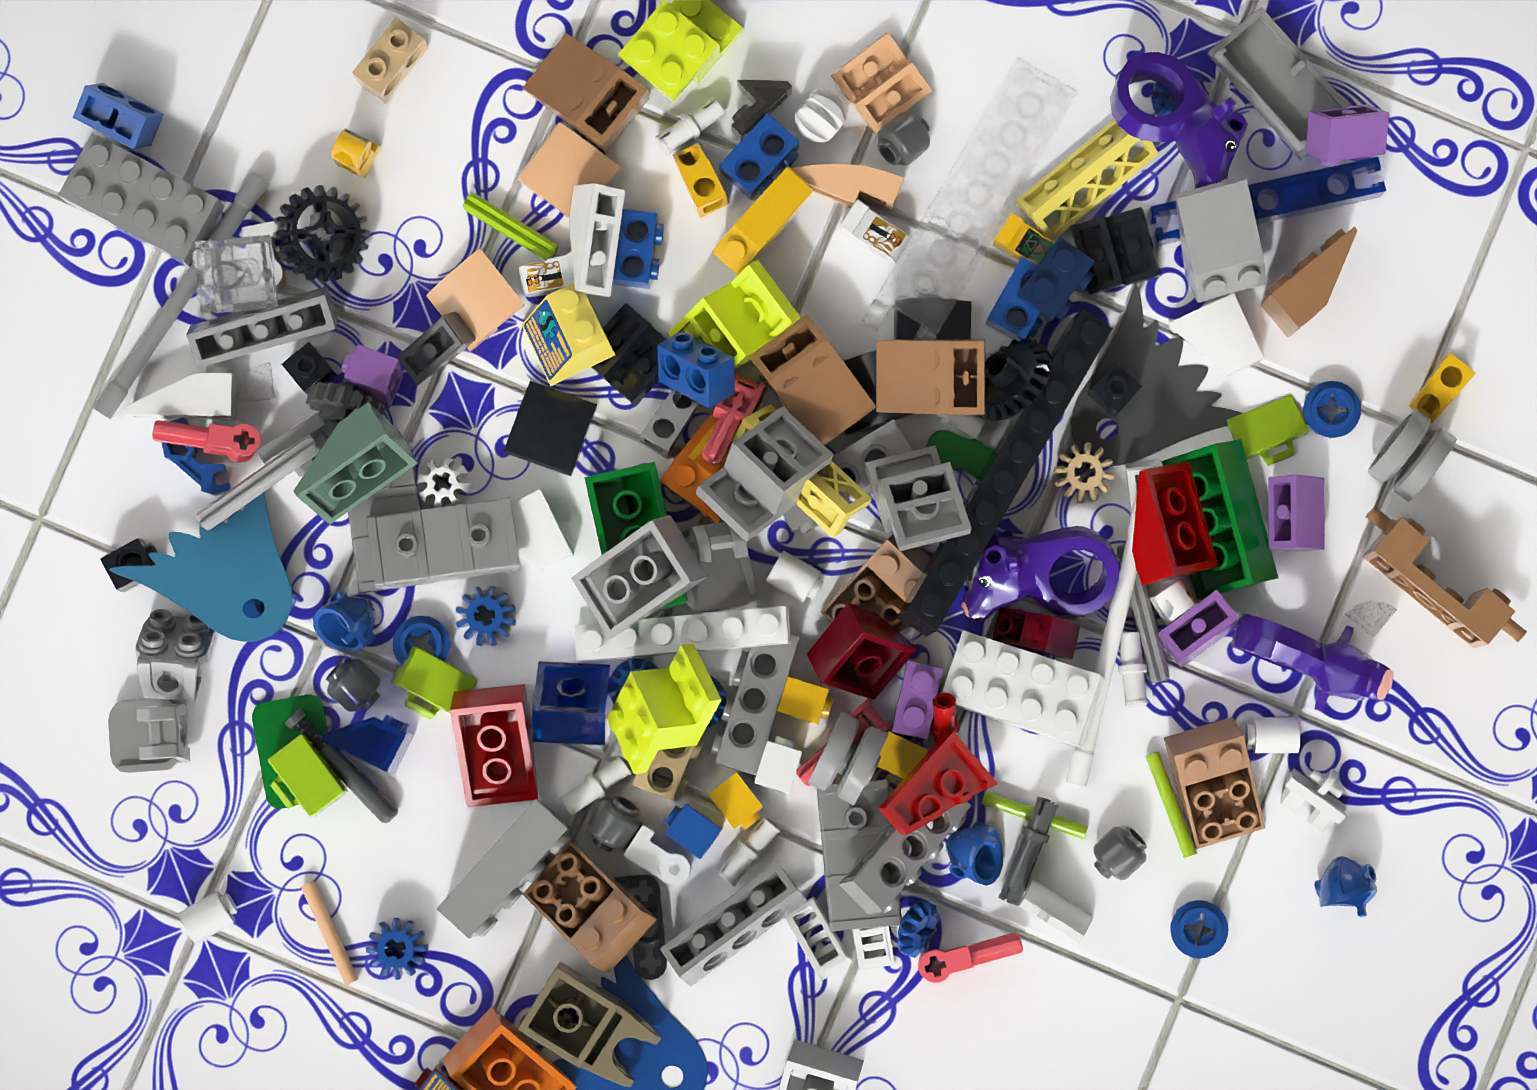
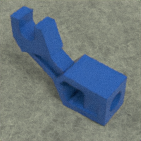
M184 417L169 421L189 425L188 420ZM161 442L164 457L175 463L201 486L202 492L218 496L232 488L229 482L222 485L215 483V477L218 473L227 472L224 464H201L195 459L198 453L197 447L185 446L188 449L185 456L183 454L176 455L172 450L171 443Z

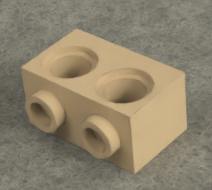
M395 17L353 70L352 74L357 83L383 103H386L428 50V46L423 37Z
M698 742L696 746H688L678 755L671 754L667 749L658 750L647 773L636 774L632 785L671 801L675 800L676 795L683 797L690 780L689 776L684 775L689 761L697 762L704 743ZM666 767L673 773V782L669 787L661 789L654 784L653 774L658 768Z

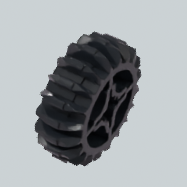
M318 185L314 188L313 192L309 187L303 188L301 196L294 193L289 196L290 204L285 203L281 205L280 211L284 216L276 217L274 223L283 229L274 232L273 237L283 240V244L276 247L277 252L286 250L288 254L283 259V264L296 263L293 268V274H301L306 269L305 277L308 281L314 280L317 275L321 283L328 282L330 276L336 281L342 278L343 272L350 274L354 271L353 263L359 264L363 261V257L358 251L368 250L369 245L362 241L361 238L369 236L370 231L361 229L360 224L366 222L368 217H357L355 212L360 209V204L355 203L349 206L347 203L350 200V194L345 193L338 198L336 187L329 188L326 193L323 185ZM313 206L314 214L310 215L309 226L297 229L298 220L307 207ZM331 211L339 217L343 226L334 223ZM322 227L321 231L325 230L326 234L334 235L321 240L322 237L318 238L317 234L309 233ZM346 239L341 255L334 262H330V254L333 253L334 242ZM299 242L308 244L312 250L313 257H316V259L309 256Z

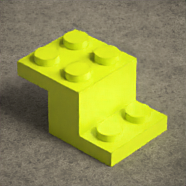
M663 0L618 55L619 58L674 102L692 80L697 84L700 83L743 32V27L710 0H674L671 4Z
M756 260L749 264L731 283L703 297L668 334L670 337H673V335L684 331L734 357L735 370L751 360L750 355L793 325L800 316L759 260Z
M694 643L681 644L669 668L631 671L608 714L609 727L615 733L621 746L623 757L628 761L634 774L647 773L658 750L696 746L722 700Z

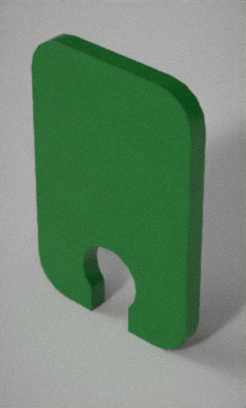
M312 694L258 704L252 713L267 802L276 809H285L287 807L271 787L278 774L270 765L268 759L300 735L299 731L295 728H288L285 722L298 709H301L306 714L305 720L328 743L330 742L324 705L317 696ZM282 782L280 785L293 801L295 799L294 795L285 783Z

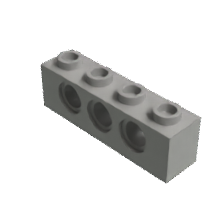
M326 286L190 325L186 336L198 369L336 329L338 317L328 287Z
M893 419L833 455L832 461L841 470L850 471L855 477V483L870 495L873 492L865 470L866 456L871 452H879L884 457L913 451ZM822 469L817 472L819 476L829 478V475ZM839 491V494L851 504L849 499L852 497L848 493ZM797 504L782 515L792 533L800 529L802 534H805L818 526Z
M790 634L791 644L743 648V651L749 652L745 666L738 664L732 685L738 687L735 700L727 699L721 718L728 721L724 735L716 734L711 754L717 756L716 764L754 776L757 775L800 637ZM761 655L771 656L776 663L774 671L768 675H761L754 668L755 660ZM751 689L760 690L765 697L762 707L756 710L747 708L743 701L744 695ZM742 723L750 725L754 730V737L747 744H739L733 738L734 728Z
M968 802L958 804L933 820L932 829L926 824L908 835H900L894 826L889 823L840 881L839 885L868 915L880 912L887 913L899 902L900 897L898 894L904 886L911 885L919 878L922 873L920 867L927 859L931 860L944 847L942 841L948 833H954L963 825L966 820L963 815L971 805ZM905 839L911 845L910 856L904 850ZM883 866L889 871L890 877L888 882L882 877L881 871Z
M776 862L661 947L660 950L678 977L688 986L692 987L807 902V900L789 874Z

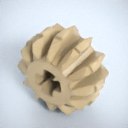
M1086 442L1083 447V454L1080 455L1076 444H1072L1070 451L1074 457L1073 459L1063 452L1058 456L1062 462L1067 464V467H1054L1053 472L1065 474V478L1057 480L1055 485L1056 487H1061L1066 483L1069 484L1070 487L1064 493V497L1067 499L1073 494L1074 490H1077V503L1082 504L1085 500V492L1088 491L1092 502L1098 500L1095 487L1103 493H1108L1110 490L1108 485L1101 480H1113L1115 478L1114 473L1103 472V468L1111 466L1113 460L1107 459L1100 463L1098 459L1105 451L1102 447L1092 456L1090 455L1091 443ZM1083 463L1090 466L1088 470L1093 469L1094 473L1093 477L1087 478L1086 483L1080 482L1078 480L1080 476L1075 477L1074 470L1080 469Z

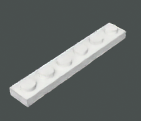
M787 606L642 619L611 639H608L599 623L574 625L576 661L580 663L676 654L681 644L694 643L698 652L791 644L789 608Z

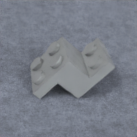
M782 406L732 443L724 467L701 483L697 488L696 495L744 541L748 542L797 504L806 480L828 465L834 454Z
M935 445L866 462L865 470L885 533L893 531L899 551L970 534L972 528L951 463L941 464Z

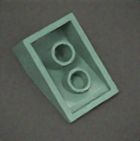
M367 402L362 407L352 411L348 417L337 424L293 492L296 497L330 525L418 464L401 432Z

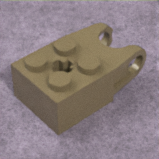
M561 961L557 964L517 1029L579 1069L581 1067L625 1087H631L635 1077L616 1058L614 1050L616 1044L625 1038H636L657 1045L662 1039L660 1033L625 1002ZM570 1007L575 1009L579 1019L572 1017L569 1021L563 1018L565 1012L561 1011V1009H569Z

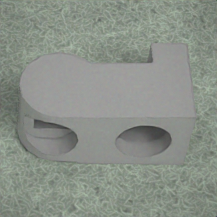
M672 389L642 431L640 442L667 459L700 403Z

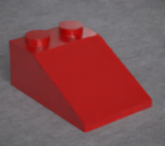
M1189 462L1139 471L1132 553L1141 585L1186 577L1219 566Z
M525 684L454 691L450 714L466 806L474 807L538 799L531 716Z

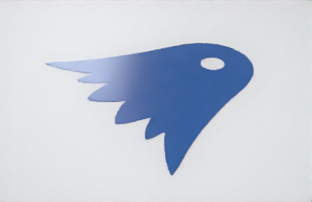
M626 954L614 967L616 983L602 976L601 986L625 1002L662 1036L657 1045L636 1038H625L616 1044L614 1048L616 1058L635 1077L633 1085L631 1087L619 1085L581 1067L579 1069L564 1058L555 1060L553 1063L576 1084L577 1088L575 1090H704L707 1083L708 1070L703 1051L691 1034L668 1012L645 984ZM669 1066H676L683 1073L681 1084L674 1088L664 1085L661 1078L663 1070Z

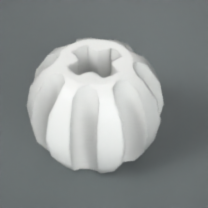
M817 89L805 99L796 111L794 120L797 129L804 137L813 142L823 143L829 141L847 119L848 110L845 102L838 94L828 89Z
M444 457V463L441 467H437L435 459L425 464L431 469L430 474L426 476L419 473L417 484H427V488L419 492L424 503L436 497L433 508L444 507L445 502L451 500L452 506L462 504L457 498L458 494L465 492L469 495L471 487L469 483H460L462 478L469 475L465 466L461 465L453 471L455 459ZM450 476L448 481L452 484L449 490L442 488L438 492L440 487L436 483L439 478L445 480Z

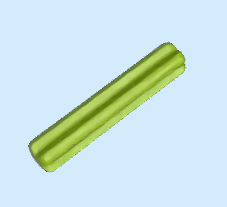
M471 192L466 197L462 207L471 215L545 261L554 258L557 254L559 247L550 239L479 195Z

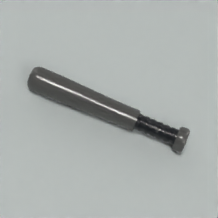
M298 709L285 722L287 727L290 729L295 728L300 734H304L310 742H313V746L319 751L334 773L380 822L389 823L398 814V808L332 742L328 743L305 720L306 714L304 711Z

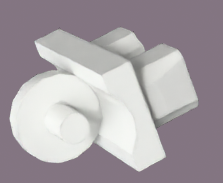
M1294 768L1288 775L1286 787L1280 798V804L1296 813L1305 800L1316 807L1308 817L1307 822L1320 833L1326 831L1334 822L1340 824L1346 816L1344 812L1347 809L1345 804L1336 799L1342 795L1344 789L1334 783L1339 774L1335 770L1331 769L1324 776L1314 769L1307 778Z

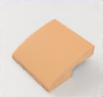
M889 33L882 35L830 75L847 100L874 133L879 132L896 115L904 113L932 92L915 65L907 60Z
M559 122L516 179L542 200L549 202L569 218L574 186L591 183L606 186L620 166Z
M480 248L451 271L426 295L442 316L452 312L459 314L476 338L467 347L470 352L498 331L497 327L525 306Z

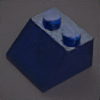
M538 662L532 706L533 742L605 745L609 705V664Z
M386 714L384 719L371 717L324 733L321 740L387 773H396L414 734L407 731L410 724Z

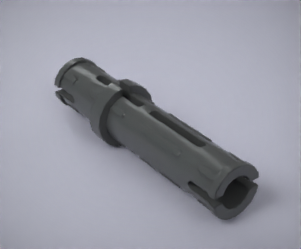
M1037 796V801L1027 826L1023 825L1022 840L1002 891L998 896L1001 900L1007 899V903L1019 906L1018 903L1023 897L1043 844L1049 841L1050 835L1047 833L1056 810L1059 808L1058 803H1051V800Z

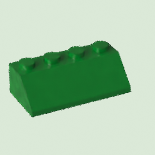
M1242 440L1215 443L1161 461L1163 466L1185 462L1190 463L1219 565L1191 575L1197 600L1206 598L1215 590L1222 594L1278 579Z
M655 462L584 477L601 555L651 520L667 516ZM685 593L655 612L687 603Z

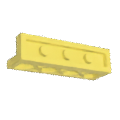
M1114 119L1016 199L1015 203L1021 212L1033 220L1042 236L1054 241L1159 153L1151 141L1140 140L1145 150L1136 158L1127 159L1130 148L1140 139L1132 137L1121 129ZM1109 165H1116L1113 177L1108 181H1100L1103 170ZM1082 187L1089 188L1086 199L1080 204H1073L1075 193ZM1054 210H1061L1059 221L1049 229L1043 219Z
M769 404L744 418L731 444L777 411V409ZM831 460L828 465L822 468L829 475V478L819 476L816 473L806 480L797 505L826 533L834 538L842 533L852 515L869 505L872 497ZM839 491L848 493L856 501L849 504L839 494Z

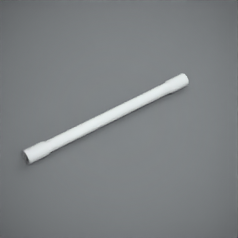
M1136 501L1133 504L1127 529V540L1120 565L1119 580L1112 597L1094 673L1100 674L1105 681L1083 747L1076 746L1073 750L1066 777V782L1087 787L1096 738L1137 576L1132 553Z

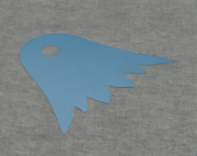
M265 492L246 504L243 511L239 509L229 516L227 524L222 521L211 530H206L199 525L200 539L182 532H169V540L175 557L163 553H149L156 566H121L109 569V571L156 591L190 612L212 630L236 641L253 642L273 635L284 625L292 607L291 587L275 545L267 512ZM250 599L262 601L265 607L263 614L258 618L247 617L243 613V605L246 601Z

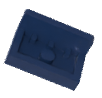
M1060 236L1020 290L1017 297L1046 317L1045 321L1051 324L1055 317L1062 320L1074 304L1069 298L1075 289L1078 288L1083 292L1095 274L1090 269L1095 261Z

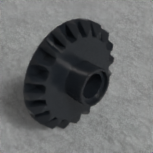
M1025 338V340L1021 339L1020 342L1013 339L1008 347L1001 345L998 352L990 353V356L985 361V414L980 416L991 421L1005 420L1019 414L1037 399L1048 382L1052 368L1051 355L1045 346L1036 339L1031 341Z

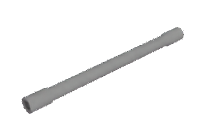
M253 171L236 194L234 202L118 374L104 389L92 407L93 409L111 420L143 367L243 219L254 208L270 183Z

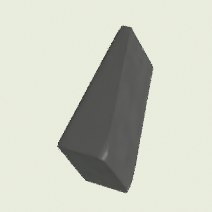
M452 312L443 315L400 353L397 359L418 386L464 351L476 338L459 314Z

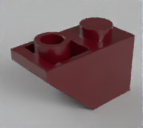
M1001 607L992 640L1042 655L1073 660L1081 625L1051 615Z

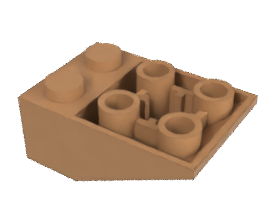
M565 33L522 87L525 92L605 154L650 99L648 89L620 67Z
M1355 226L1347 233L1342 228L1339 229L1319 247L1322 252L1320 255L1312 251L1291 270L1295 274L1293 277L1289 278L1285 273L1264 292L1268 298L1261 304V307L1287 338L1309 322L1327 305L1358 230Z
M808 314L749 356L760 376L787 411L823 445H826L876 408L873 401Z
M985 339L876 340V412L984 415Z
M893 534L820 612L832 623L847 603L876 612L900 633L907 624L897 619L896 616L931 557L920 546L899 551Z
M1233 717L1164 737L1170 767L1196 849L1265 829L1244 735Z
M571 840L522 894L590 965L608 974L657 920L626 888Z

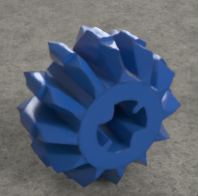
M477 586L474 588L477 599L473 600L467 594L462 596V599L470 604L468 609L461 606L456 607L455 611L467 617L458 620L456 626L464 628L470 625V628L463 635L466 640L471 639L478 632L476 638L477 646H483L486 635H488L491 645L496 646L498 645V640L495 633L499 632L506 639L510 636L509 632L502 628L504 623L510 626L516 625L517 621L515 619L505 616V614L516 611V607L514 604L502 607L509 597L506 592L501 593L494 600L496 587L489 586L487 595L484 597L481 587ZM484 607L490 612L495 611V618H490L493 622L489 625H486L483 621H477V614L482 615L480 609Z
M395 917L392 921V930L385 921L379 923L383 936L376 932L369 934V938L378 943L377 946L366 947V953L377 952L378 957L371 960L369 964L371 967H375L381 962L384 963L380 971L382 977H386L393 967L394 979L400 980L403 975L402 966L408 975L413 976L416 974V970L411 961L418 965L425 964L426 960L416 953L417 951H427L429 945H417L416 940L422 938L425 932L420 930L412 935L410 932L414 927V921L409 920L403 930H401V920L399 917ZM393 939L396 943L402 941L405 943L406 949L402 950L405 955L402 958L398 954L392 956L389 952V948L393 947L390 944Z

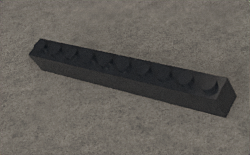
M1084 309L1071 318L1050 354L1052 368L1046 386L1030 406L1013 417L963 502L972 528L970 534L940 541L896 616L897 619L926 637L938 630L1113 329L1111 326Z

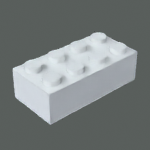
M963 630L942 693L952 694L956 699V707L1082 748L1105 679L1100 674Z

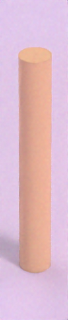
M312 881L301 886L345 986L359 980L315 882Z

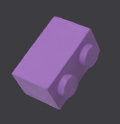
M1368 104L1309 111L1306 154L1319 158L1320 163L1324 165H1340L1342 160L1345 159L1366 162L1370 161L1371 156L1386 154L1389 112Z
M357 344L354 353L348 352L341 372L345 373L344 379L346 382L354 384L364 392L370 393L373 398L372 401L379 402L388 408L391 407L403 379L398 359Z
M1305 475L1268 477L1269 549L1296 552L1325 550L1323 477Z
M1215 590L1160 631L1159 639L1178 665L1183 668L1234 630L1239 623V617L1218 590Z
M912 661L906 662L891 729L892 733L925 741L928 740L933 718L932 699H935V695L938 694L943 668Z

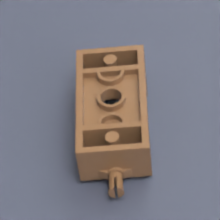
M1376 506L1367 513L1365 518H1368L1382 531L1362 557L1474 649L1489 645L1501 629L1516 640V642H1519L1525 636L1527 630L1511 618L1516 612L1509 606L1511 600L1500 590L1493 588L1491 591L1485 588L1473 592L1464 602V599L1453 589L1447 587L1444 590L1435 583L1434 579L1436 576L1424 565L1418 564L1415 566L1412 564L1430 542L1424 536L1426 530L1419 523L1411 518L1407 521L1403 518L1398 520L1390 519Z

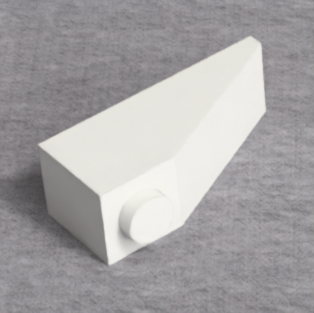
M595 183L574 186L569 228L575 291L610 297L625 190Z
M206 367V373H194L123 407V415L129 419H179L184 417L187 420H237L238 378L234 374L228 373V368Z

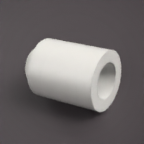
M784 550L766 582L803 603L807 597L814 600L824 581L818 578L821 571Z
M1253 717L1252 724H1246L1245 728L1246 746H1252L1253 753H1298L1300 747L1298 717Z
M216 891L180 911L179 917L186 932L193 942L197 944L235 922L234 914L238 910L228 893L222 895L219 891Z

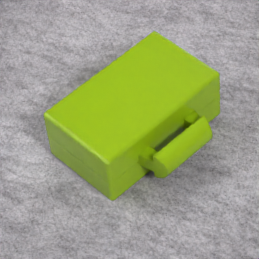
M1292 394L1227 420L1233 439L1242 440L1246 459L1248 460L1260 455L1267 466L1295 456L1292 441L1307 435L1309 432ZM1286 444L1288 449L1268 456L1267 451Z
M412 646L408 653V659H405L403 664L399 665L391 683L408 692L404 702L405 707L430 720L436 716L440 709L450 714L454 691L472 690L478 680L473 675L470 676L426 652L422 647ZM415 697L432 704L431 710L428 711L413 703Z
M304 734L297 736L268 759V762L278 774L271 787L287 809L300 804L309 817H316L348 792L347 786L343 784L330 768L319 751L313 746V742H310ZM282 782L285 783L294 795L295 799L293 801L280 785Z

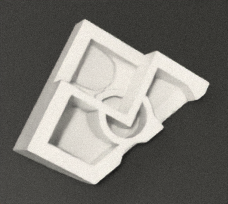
M1234 293L1168 324L1170 331L1174 334L1176 332L1194 346L1192 349L1201 356H1206L1226 376L1252 366L1264 358Z
M541 489L511 503L517 550L521 556L541 571L573 556Z
M1032 877L1018 905L1080 944L1090 927L1093 916Z

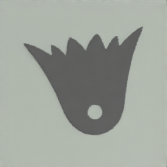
M1137 285L1134 286L1127 309L1117 333L1098 368L1079 395L1071 417L1072 435L1081 452L1083 453V447L1086 442L1091 443L1090 455L1092 456L1102 447L1105 451L1098 460L1102 463L1107 459H1112L1113 464L1111 466H1120L1138 461L1179 441L1207 431L1228 426V419L1242 414L1239 411L1211 406L1222 396L1221 393L1213 391L1196 392L1209 369L1202 365L1177 368L1183 347L1181 337L1173 338L1159 346H1155L1158 336V322L1154 321L1145 330L1143 329L1142 303ZM1114 363L1119 365L1142 386L1115 418L1087 395ZM1103 419H1111L1117 425V434L1110 440H1104L1097 434V424Z

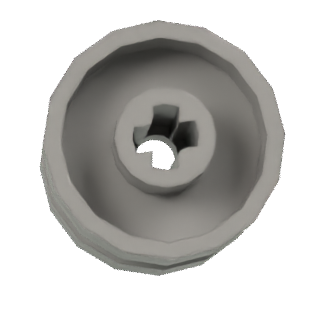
M1417 408L1390 433L1367 471L1380 482L1390 480L1401 468L1402 471L1394 483V492L1408 502L1427 484L1457 441V438L1447 430L1439 428L1433 431L1423 442L1422 439L1430 428L1431 419Z
M841 712L809 778L808 784L825 791L830 788L837 773H839L843 777L836 790L837 798L855 805L864 785L868 786L881 759L879 754L888 733L871 726L865 730L859 743L856 744L853 742V739L859 728V719Z

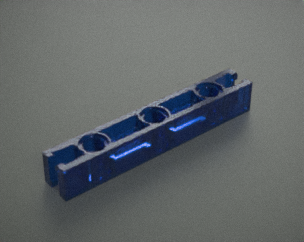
M1379 157L1248 185L1257 225L1380 198L1387 191L1384 181L1372 184V187L1357 189L1353 175L1368 171V174L1381 171ZM1328 180H1339L1344 186V193H1332L1328 188ZM1261 194L1270 195L1275 202V207L1271 210L1263 209L1258 203V196ZM1176 201L1151 206L1147 212L1150 225L1157 224L1156 219L1158 217L1177 215ZM1162 227L1155 228L1156 233L1153 236L1155 247L1181 241L1179 229L1164 233Z

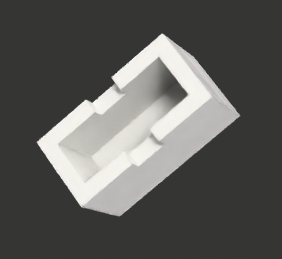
M776 736L775 743L767 741L754 783L789 794L802 755V751L795 750L797 742Z

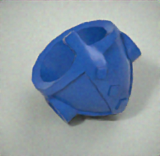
M338 591L329 598L326 605L316 612L313 617V627L320 639L334 649L344 652H358L371 644L376 638L373 632L375 608L372 602L366 598L348 596L345 591Z
M977 821L972 827L956 831L948 837L945 847L951 862L949 867L951 874L961 879L967 877L973 882L985 886L993 884L998 879L1003 867V847L995 827Z
M1344 856L1333 859L1325 870L1322 879L1314 883L1320 907H1356L1357 915L1361 918L1367 916L1366 904L1378 891L1375 884L1377 879L1373 866L1371 864L1362 866L1358 862Z

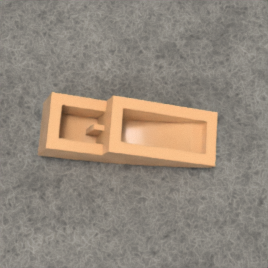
M833 163L791 168L815 189L814 193L849 208H852L860 196L892 210L904 182V177L861 165Z

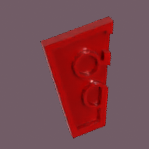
M947 731L878 809L900 835H908L942 816L943 812L958 804L967 802L975 794L984 789H990L998 783L954 731Z

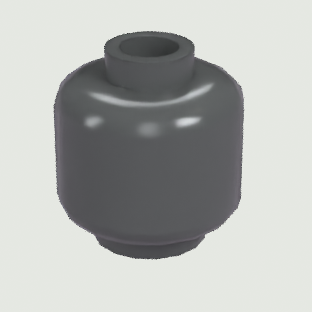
M899 113L879 130L878 150L888 163L907 166L929 148L930 136L928 132L930 128L927 122L919 115L913 116L909 113Z
M344 658L326 678L329 682L327 693L349 712L357 711L361 707L366 711L380 697V694L376 691L380 685L379 676L360 659L348 661Z
M621 796L602 800L588 824L589 831L594 836L593 843L608 852H611L612 849L623 850L628 848L642 825V819L638 814L640 809L633 802Z
M1127 826L1125 829L1114 827L1094 845L1093 853L1097 859L1094 866L1106 879H1110L1113 876L1119 880H1126L1146 862L1147 855L1145 849L1147 844L1131 827Z

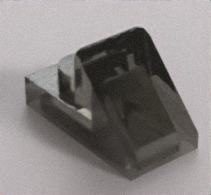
M737 80V88L753 104L750 107L747 104L743 105L733 115L732 133L742 141L767 113L771 115L792 94V85L788 81Z

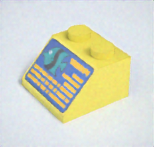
M575 283L547 295L522 324L550 386L615 356L586 293L575 291Z

